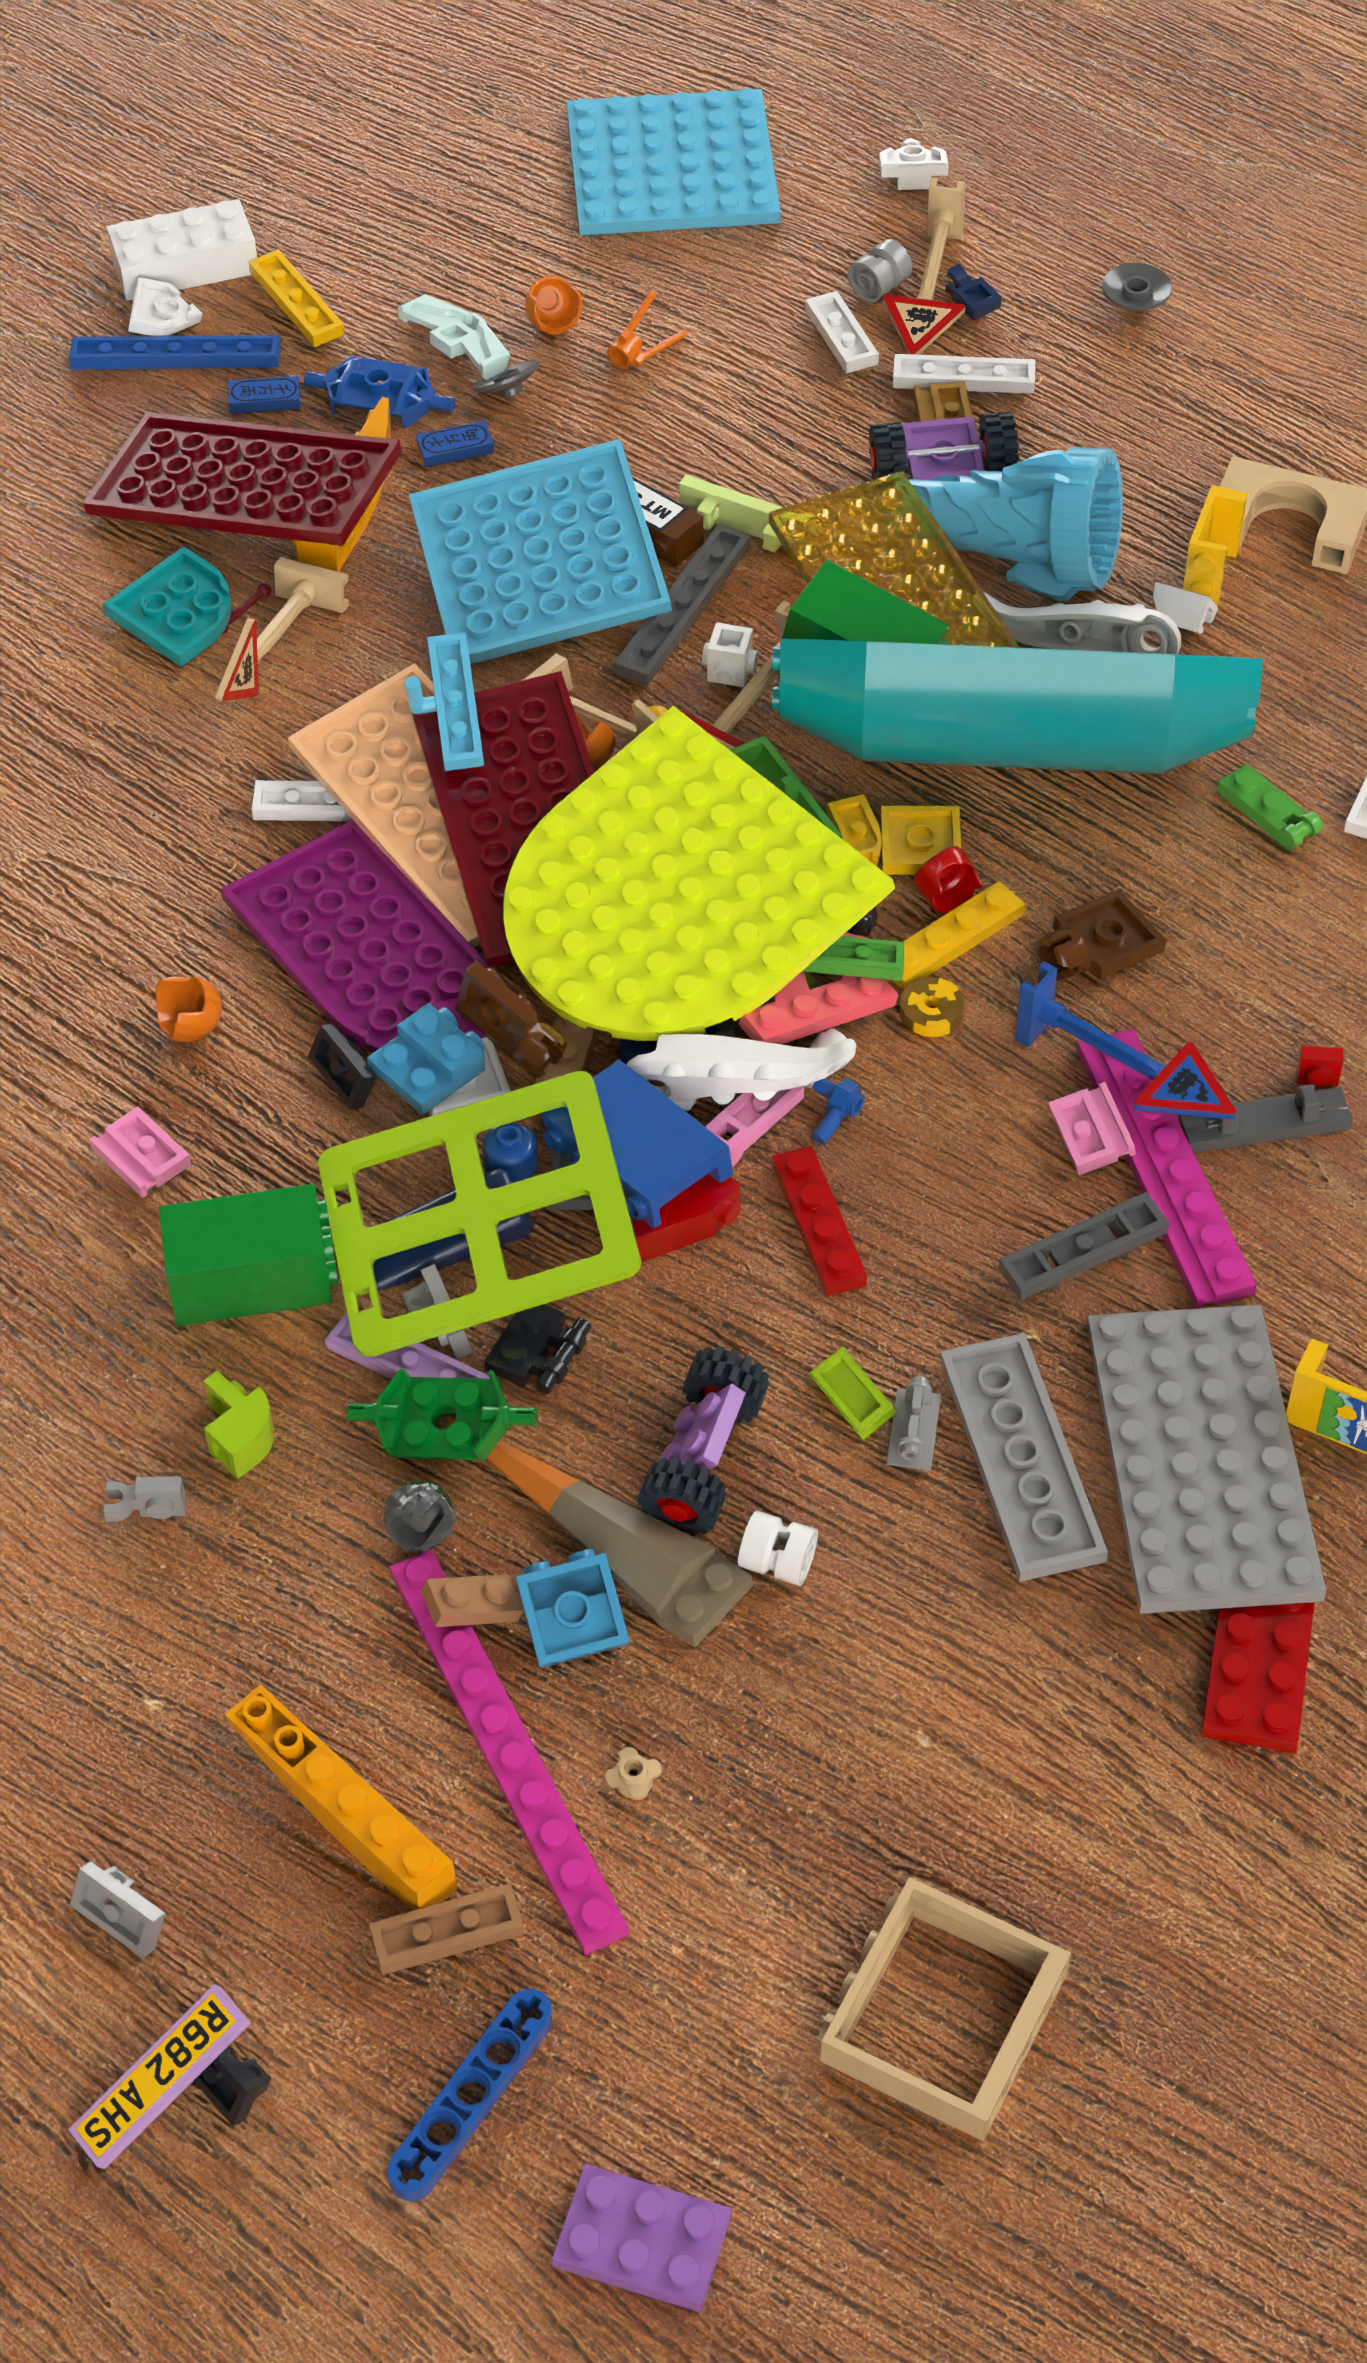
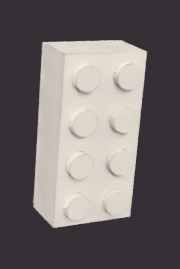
M240 199L222 201L218 204L198 208L192 207L184 211L164 215L158 214L145 219L123 221L119 224L106 226L112 261L126 301L134 299L137 277L171 283L178 290L252 275L249 270L248 261L257 258L255 239Z

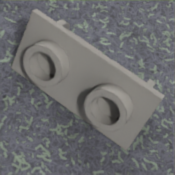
M913 1377L905 1389H897L895 1410L898 1413L893 1416L887 1465L931 1470L941 1394L932 1393V1387L925 1377Z

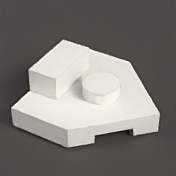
M910 138L903 141L901 148L895 151L892 148H888L879 153L881 178L897 177L898 190L929 189L932 176H948L949 164L946 151L937 147H932L931 151L920 146V142Z
M137 277L129 332L150 336H169L201 322L202 312L195 305L186 303L180 297V291L171 283Z

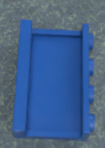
M621 1060L616 1061L593 1077L628 1211L634 1219H642L655 1229L661 1224L659 1209L706 1174H709L720 1184L733 1175L729 1145ZM560 1107L542 1113L545 1128L543 1138L548 1147L555 1153L561 1152L571 1161L572 1165L577 1163L580 1159V1154L568 1108Z

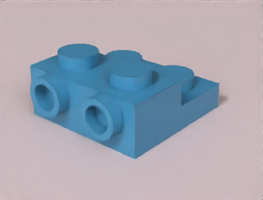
M430 1003L397 1025L398 1036L367 1057L368 1066L421 1115L485 1071V1046L481 1038L474 1031H469L466 1034L457 1027L454 1015L447 1008L443 1007L437 1010Z
M593 1549L579 1551L567 1556L568 1563L550 1567L549 1561L538 1562L524 1567V1574L516 1576L517 1589L540 1669L630 1644L606 1553L595 1555Z

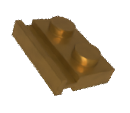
M965 382L930 384V389H920L919 385L914 386V402L918 422L972 417Z

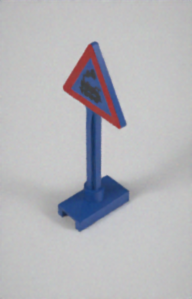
M1044 961L1039 965L1038 982L1035 987L1025 981L1020 985L1016 1027L1017 1041L1030 1047L1048 1026L1054 1029L1059 1027L1153 1080L1134 1101L1135 1110L1235 1119V1107L1193 1042H1187L1168 1064L1163 1065L1067 1011L1066 1006L1055 1001L1057 968Z

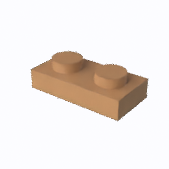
M509 1574L426 1579L420 1590L435 1627L518 1622L524 1611Z

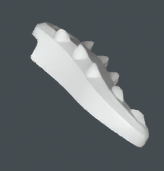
M984 592L976 594L972 600L973 606L978 613L998 631L1015 641L1035 647L1178 654L1181 648V634L1177 625L1167 615L1155 610L1146 609L1144 605L1139 603L1128 606L1107 604L1096 600L1084 604L1064 605L1063 603H1056L1046 607L1016 608L1005 605ZM1153 631L1157 633L1161 639L1160 647L1152 648L1148 646L1143 639L1144 632Z
M661 1034L658 1037L657 1047L654 1052L634 1057L629 1060L627 1066L646 1081L652 1079L665 1083L666 1085L654 1087L684 1111H689L697 1099L712 1096L715 1102L722 1105L728 1104L733 1100L735 1093H753L756 1098L764 1101L771 1099L777 1091L809 1086L811 1083L837 1072L853 1059L856 1052V1043L852 1039H844L825 1047L802 1048L727 1036Z

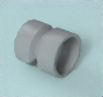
M886 239L849 266V283L853 291L861 299L874 303L889 293L892 288L897 287L910 277L912 273L911 258L900 243L892 239Z

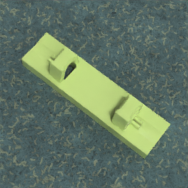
M685 475L679 483L680 503L703 516L704 529L710 530L717 523L763 539L762 548L771 552H776L782 545L810 555L816 547L817 518L689 475Z

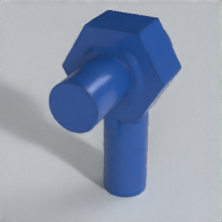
M826 1078L813 1084V1091L829 1099L828 1107L825 1110L827 1115L812 1133L813 1139L819 1144L825 1145L841 1124L840 1121L848 1115L855 1117L864 1105L865 1095L861 1094L860 1085L847 1078L839 1084H835Z

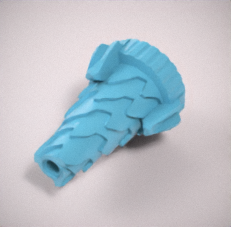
M1071 447L1066 452L1063 450H1053L1037 454L1014 465L1005 466L1002 472L970 470V476L942 475L933 480L893 478L892 490L888 495L886 512L884 514V528L903 538L943 544V548L949 550L977 551L991 555L992 558L1017 561L1019 563L1007 571V582L1018 583L1030 591L1058 601H1068L1078 591L1095 592L1097 589H1102L1104 585L1106 586L1108 579L1112 575L1120 544L1123 516L1120 465L1117 461L1116 453L1112 449Z

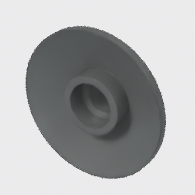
M1128 263L1111 269L1103 279L1102 289L1105 297L1114 305L1127 310L1145 311L1157 308L1169 299L1172 283L1167 274L1157 267L1143 263Z
M525 361L507 367L502 373L487 380L483 378L473 385L474 391L482 393L502 392L504 398L516 395L523 391L521 383L528 379L540 366L539 361Z

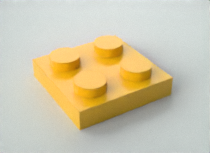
M881 806L882 871L887 875H916L919 868L937 853L949 847L958 846L961 848L960 806Z

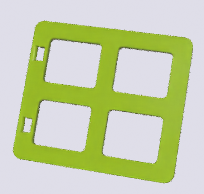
M575 1071L328 1148L318 1159L352 1340L357 1351L363 1356L374 1357L634 1276L641 1267L642 1261L598 1092L592 1076L585 1071ZM556 1108H568L580 1154V1159L577 1163L499 1188H487L476 1137L480 1132ZM437 1145H445L456 1190L455 1200L373 1227H365L355 1182L356 1172L360 1169ZM349 1189L351 1202L338 1207L335 1192ZM582 1195L590 1196L603 1245L602 1251L598 1255L517 1280L508 1279L497 1232L498 1223L502 1220ZM456 1234H465L477 1283L476 1290L471 1294L391 1319L383 1318L373 1263L377 1259ZM370 1293L372 1308L362 1310L359 1313L356 1296Z

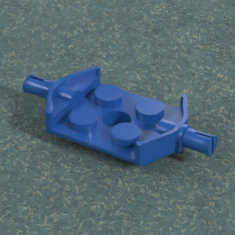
M350 356L333 370L328 369L326 374L306 371L304 376L305 386L323 388L327 391L333 415L337 413V405L374 410L380 399L386 397L389 398L390 414L401 416L402 427L406 428L427 414L429 410L438 409L453 412L455 408V397L436 395L435 389L431 387L428 371L425 368Z

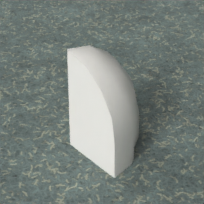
M1155 582L1153 598L1156 610L1167 615L1177 627L1202 634L1204 631L1203 622L1212 623L1218 607L1211 597Z

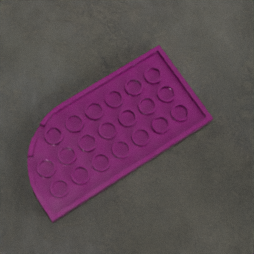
M353 819L220 889L222 900L339 1032L346 1037H352L355 1043L372 1051H377L398 1036L397 1025L428 1003L437 1010L443 1007L447 1008L454 1015L457 1027L465 1034L469 1031H474L481 1039L486 1037L455 1010L465 970L476 960L486 969L493 970V968L487 967L485 960L361 830ZM503 980L504 984H505L511 991H513V990L505 983V981Z

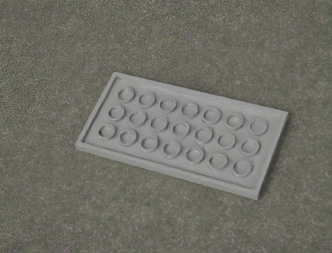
M1247 1305L1088 1315V1337L1139 1614L1324 1602L1326 1595L1325 1583L1262 1306Z

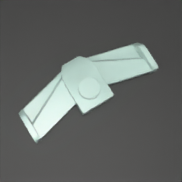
M427 294L398 307L400 320L404 322L413 321L432 329L429 332L430 344L451 359L466 353L485 380L505 371L510 353L488 327L486 320L476 313L468 312Z

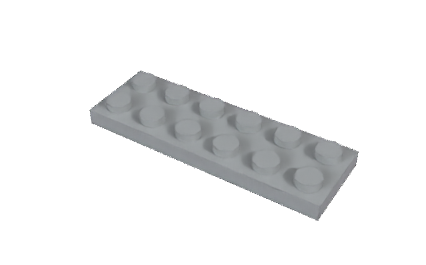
M1025 1333L940 1351V1364L1019 1582L1107 1562V1548Z

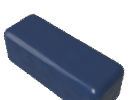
M496 1168L484 1174L486 1185L489 1189L514 1183L510 1173L502 1168ZM454 1188L386 1222L450 1203L456 1198V1190ZM529 1212L502 1220L497 1225L501 1246L526 1237L534 1230V1222ZM462 1233L377 1259L373 1263L377 1290L388 1289L422 1277L421 1270L435 1264L438 1271L471 1258L466 1235Z

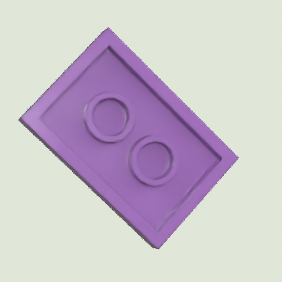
M585 2164L552 2258V2265L554 2268L701 2313L730 2224L732 2208Z

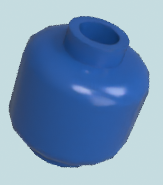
M511 1122L492 1128L487 1132L482 1144L486 1172L496 1168L505 1169L510 1173L514 1183L531 1178L537 1169L539 1160L536 1137L529 1127L521 1123Z

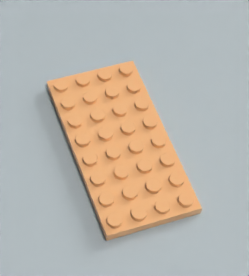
M414 663L288 737V744L294 754L361 830L442 913L468 943L475 948L480 945L422 752L412 713L409 709L405 680L410 676L418 677L423 697L435 696L434 685Z

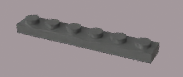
M720 524L715 527L668 590L672 611L646 619L614 662V674L648 686L751 546V535Z

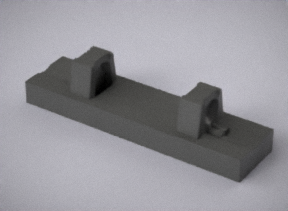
M1314 1084L1299 1086L1296 1094L1233 1103V1097H1228L1236 1109V1117L1232 1120L1180 1114L1178 1116V1121L1193 1153L1350 1130L1353 1121L1341 1087L1315 1091ZM1297 1110H1302L1301 1118Z
M1145 1192L999 1259L998 1269L1021 1301L1041 1291L1045 1293L1058 1287L1060 1282L1114 1257L1119 1259L1131 1253L1132 1249L1168 1233L1170 1223L1149 1194ZM1048 1256L1056 1265L1055 1268H1052L1048 1263Z

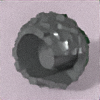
M405 1482L401 1487L393 1490L392 1495L388 1496L384 1508L383 1522L391 1541L395 1546L401 1547L402 1551L407 1553L426 1552L436 1548L446 1540L447 1536L453 1534L456 1518L452 1501L448 1494L443 1492V1489L439 1488V1486L430 1482Z

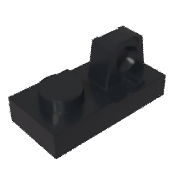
M333 1024L321 1025L307 1057L350 1110L363 1108L377 1075L363 1060L364 1051L359 1048L352 1037L342 1036Z
M227 2047L194 2080V2083L228 2122L235 2126L247 2119L254 2100L266 2092L271 2077L254 2058L239 2062L231 2053V2049Z

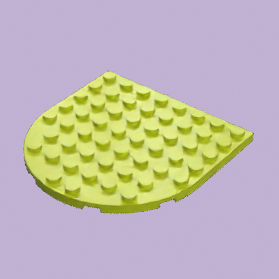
M672 706L559 802L532 830L520 848L507 880L504 896V926L512 956L523 979L533 993L558 1015L584 1029L589 1026L597 1030L609 1032L614 1038L635 1041H658V1037L661 1034L706 1033V1027L721 1023L730 1018L736 1021L742 1018L744 1014L754 1011L777 994L895 889L894 880L685 714Z

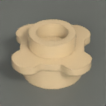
M624 1748L619 1752L620 1760L616 1766L606 1772L605 1780L609 1787L617 1788L618 1792L623 1796L634 1800H641L648 1795L653 1779L661 1775V1764L656 1759L647 1760L638 1755L635 1748ZM635 1770L638 1772V1775L630 1776L629 1772Z

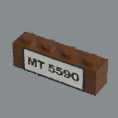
M632 477L658 559H662L677 567L703 545V516Z

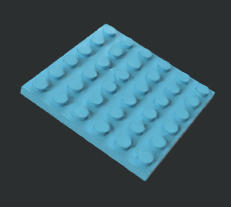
M762 89L712 90L703 93L679 92L670 95L646 94L636 97L614 96L603 99L581 98L567 101L579 235L781 223V211Z
M621 439L409 494L445 634L466 632L470 664L672 611L670 597Z

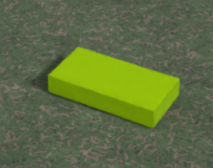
M843 1346L808 1373L862 1440L898 1413Z

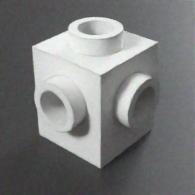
M716 622L710 642L705 643L702 653V665H707V681L745 687L749 673H755L758 664L759 652L753 650V628Z

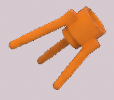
M653 290L649 292L623 332L607 349L608 358L618 368L627 369L632 363L636 367H640L648 358L687 336V331L682 330L645 352H641L642 341L633 331L656 296V292Z

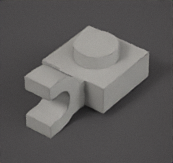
M181 1476L136 1477L135 1485H126L116 1481L106 1482L108 1499H121L117 1504L104 1505L106 1522L122 1521L129 1517L133 1510H139L141 1517H151L154 1519L186 1516L187 1499Z

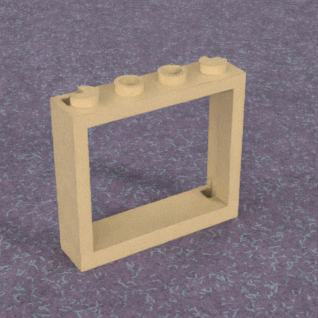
M909 1877L901 1893L895 1892L892 1898H888L882 1914L886 1921L880 1932L872 1930L867 1937L861 1952V1958L865 1960L858 1973L850 1971L845 1978L839 1993V1999L843 2001L835 2015L828 2012L823 2019V2027L816 2040L821 2042L820 2062L984 2142L1068 1974L1071 1953ZM914 1917L1037 1975L973 2104L847 2043Z

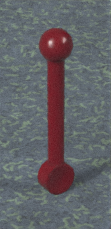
M260 584L257 592L231 614L229 623L222 634L226 633L229 629L228 626L257 601L270 596L272 589L268 584Z

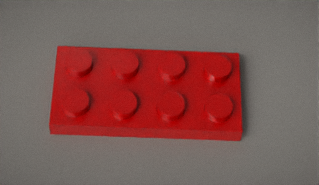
M1315 1602L1218 1609L1201 1737L1296 1753Z

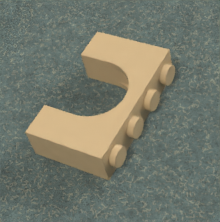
M1232 456L1220 487L1248 493L1240 548L1248 528L1256 516L1271 509H1293L1307 514L1320 527L1316 538L1312 566L1348 574L1367 525V488Z

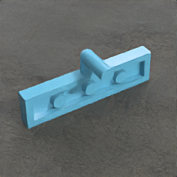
M466 632L427 637L435 696L423 697L420 679L416 676H410L405 680L409 709L413 714L437 712L445 771L484 766Z

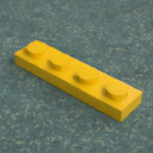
M279 249L248 261L250 273L314 347L345 335L344 324Z
M1000 881L996 882L904 940V972L902 981H892L904 991L905 987L913 981L926 978L1025 915L1026 904Z

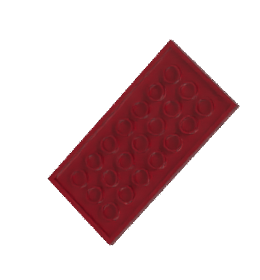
M146 412L84 500L83 505L88 515L343 546L401 455L402 448L400 441L396 439Z
M562 671L474 692L484 766L445 771L437 712L412 713L487 967L515 961L506 938L504 896L511 867L520 848L542 818L595 773Z

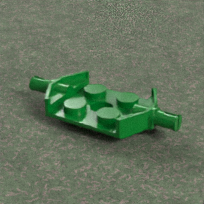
M400 1368L378 1396L377 1401L373 1403L349 1402L346 1416L348 1421H372L378 1429L383 1447L390 1458L484 1461L505 1432L511 1431L512 1425L536 1426L538 1410L536 1407H512L508 1405L502 1386L493 1370H489L488 1375L490 1379L410 1377L405 1368ZM456 1414L455 1422L448 1428H436V1424L442 1416Z

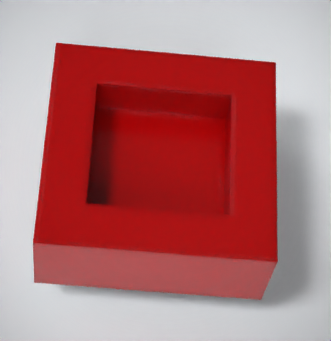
M1301 1045L1296 1070V1084L1338 1087L1344 1061L1343 1048Z

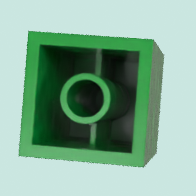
M826 559L790 608L782 638L949 645V642L944 640L949 624Z
M315 1183L159 1206L166 1278L177 1326L332 1303L330 1286L338 1285L326 1199L317 1201Z

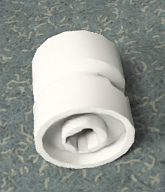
M756 1510L748 1522L741 1542L738 1566L762 1575L772 1570L776 1579L801 1586L807 1577L815 1554L818 1530L796 1522H792L789 1526L785 1527L780 1517ZM780 1546L785 1547V1550H779Z

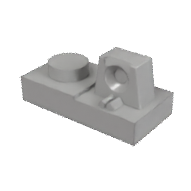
M435 1264L421 1270L425 1280L423 1283L403 1294L409 1313L450 1300ZM464 1329L438 1337L442 1347L448 1344L451 1345L456 1359L473 1353Z
M90 1861L79 1869L70 1906L138 1956L144 1958L156 1949L166 1913L134 1891L135 1881L119 1871L117 1867L113 1866L103 1871Z

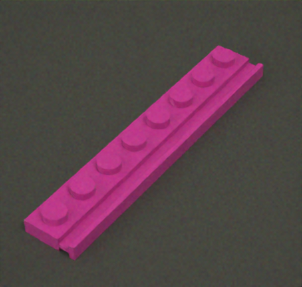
M1134 1028L1109 1034L1147 1055ZM1079 1041L1077 1054L1093 1088L1097 1089L1100 1087V1083H1106L1135 1145L1136 1155L1130 1157L1129 1154H1126L1125 1158L1142 1194L1145 1192L1149 1194L1170 1223L1168 1233L1162 1235V1238L1195 1309L1202 1308L1203 1304L1211 1302L1217 1305L1255 1295L1256 1282L1176 1115L1134 1109V1101L1153 1080L1087 1043L1085 1044L1084 1041Z

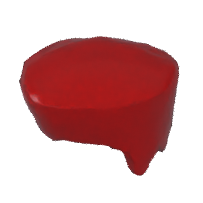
M958 846L946 848L931 857L919 868L914 877V886L917 891L929 902L936 912L941 914H947L973 898L974 891L977 888L983 887L980 877L968 855Z

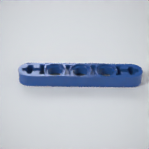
M524 1989L510 1998L392 2156L388 2164L387 2175L391 2190L398 2198L404 2201H418L432 2191L549 2032L552 2025V2006L549 1998L543 1992L536 1989ZM535 2006L538 2008L539 2020L529 2018L521 2028L522 2039L525 2040L522 2041L515 2033L522 2022L520 2010L523 2009L529 2012ZM497 2043H506L514 2048L515 2055L510 2062L496 2065L488 2060L487 2052ZM469 2082L481 2084L486 2091L484 2098L474 2105L464 2104L457 2097L459 2089ZM440 2122L451 2124L456 2130L453 2140L445 2145L431 2143L427 2138V2133L434 2124ZM420 2146L427 2155L419 2167L422 2179L417 2181L411 2178L404 2184L401 2170L405 2168L411 2171L421 2160L420 2151L416 2147Z

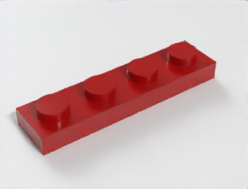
M813 1146L773 1155V1170L825 1296L867 1286V1274Z

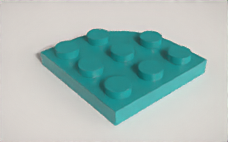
M183 546L103 603L105 616L182 667L221 636L231 616V599L228 584L223 575L212 564Z

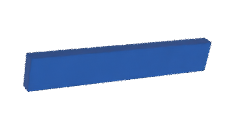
M280 335L72 337L69 364L71 370L279 368L281 338Z

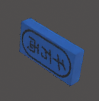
M299 376L228 380L230 413L301 409Z
M485 420L416 434V444L425 467L494 453V443Z

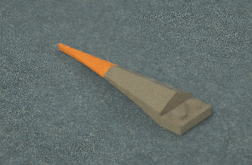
M446 1416L449 1426L455 1422L456 1418ZM502 1441L497 1443L486 1458L488 1462L527 1495L584 1550L593 1549L595 1555L606 1553L612 1578L659 1626L693 1648L707 1636L753 1586L752 1576L716 1554L714 1547Z

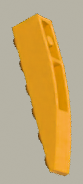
M382 397L375 409L369 411L366 423L361 431L356 432L355 435L391 439L389 398ZM384 482L343 546L293 540V545L296 546L298 562L339 572L366 529L379 501Z
M261 1684L225 1713L226 1720L289 1791L411 1911L442 1903L458 1889L453 1861Z

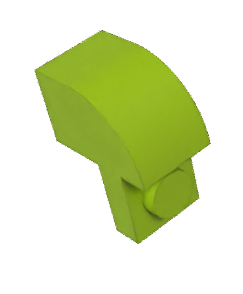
M216 1371L204 1380V1386L209 1406L220 1416L206 1426L204 1431L209 1453L234 1477L239 1479L259 1464L272 1447L274 1427L269 1401L260 1387L248 1395L236 1380L229 1382L219 1371Z

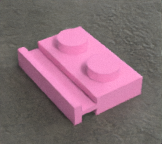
M1105 1082L1100 1083V1087L1088 1091V1088L1048 1102L1050 1113L1078 1175L1117 1162L1120 1156L1129 1154L1131 1157L1136 1155L1135 1145Z
M136 1107L105 1128V1133L100 1137L96 1138L93 1136L89 1139L91 1149L142 1198L148 1195L147 1191L153 1186L160 1187L191 1165L189 1154L139 1107Z

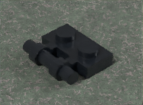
M544 1304L517 1312L484 1360L485 1371L493 1370L496 1376L521 1387L525 1386L531 1375L537 1376L539 1378L535 1382V1388L543 1394H549L555 1384H560L568 1373L567 1365L572 1357L580 1354L587 1343L586 1335L591 1329V1324L583 1318H577L571 1328L563 1329L565 1313ZM550 1346L557 1348L552 1357H543Z

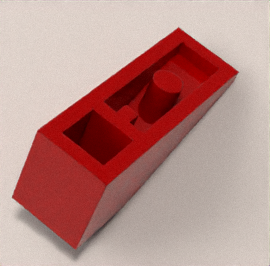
M706 1174L659 1209L661 1224L655 1229L642 1219L636 1220L632 1226L641 1261L644 1262L713 1237L724 1225H731L741 1211L740 1184L730 1177L720 1184L709 1174Z

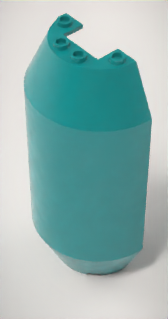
M781 638V647L773 646L772 670L780 671V686H773L772 710H779L781 719L862 761L1161 774L1252 737L1256 724L1255 710L1259 705L1263 658Z

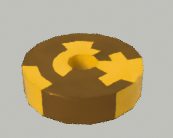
M926 977L915 980L906 986L901 994L900 1018L903 1024L913 1033L924 1037L944 1036L956 1030L964 1019L965 998L956 985L945 979Z

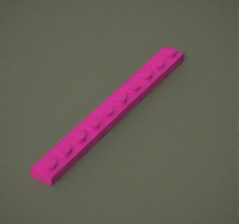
M432 1549L389 1566L391 1577L583 1954L587 1955L629 1936L628 1925L472 1626H434L420 1590L426 1579L446 1578Z

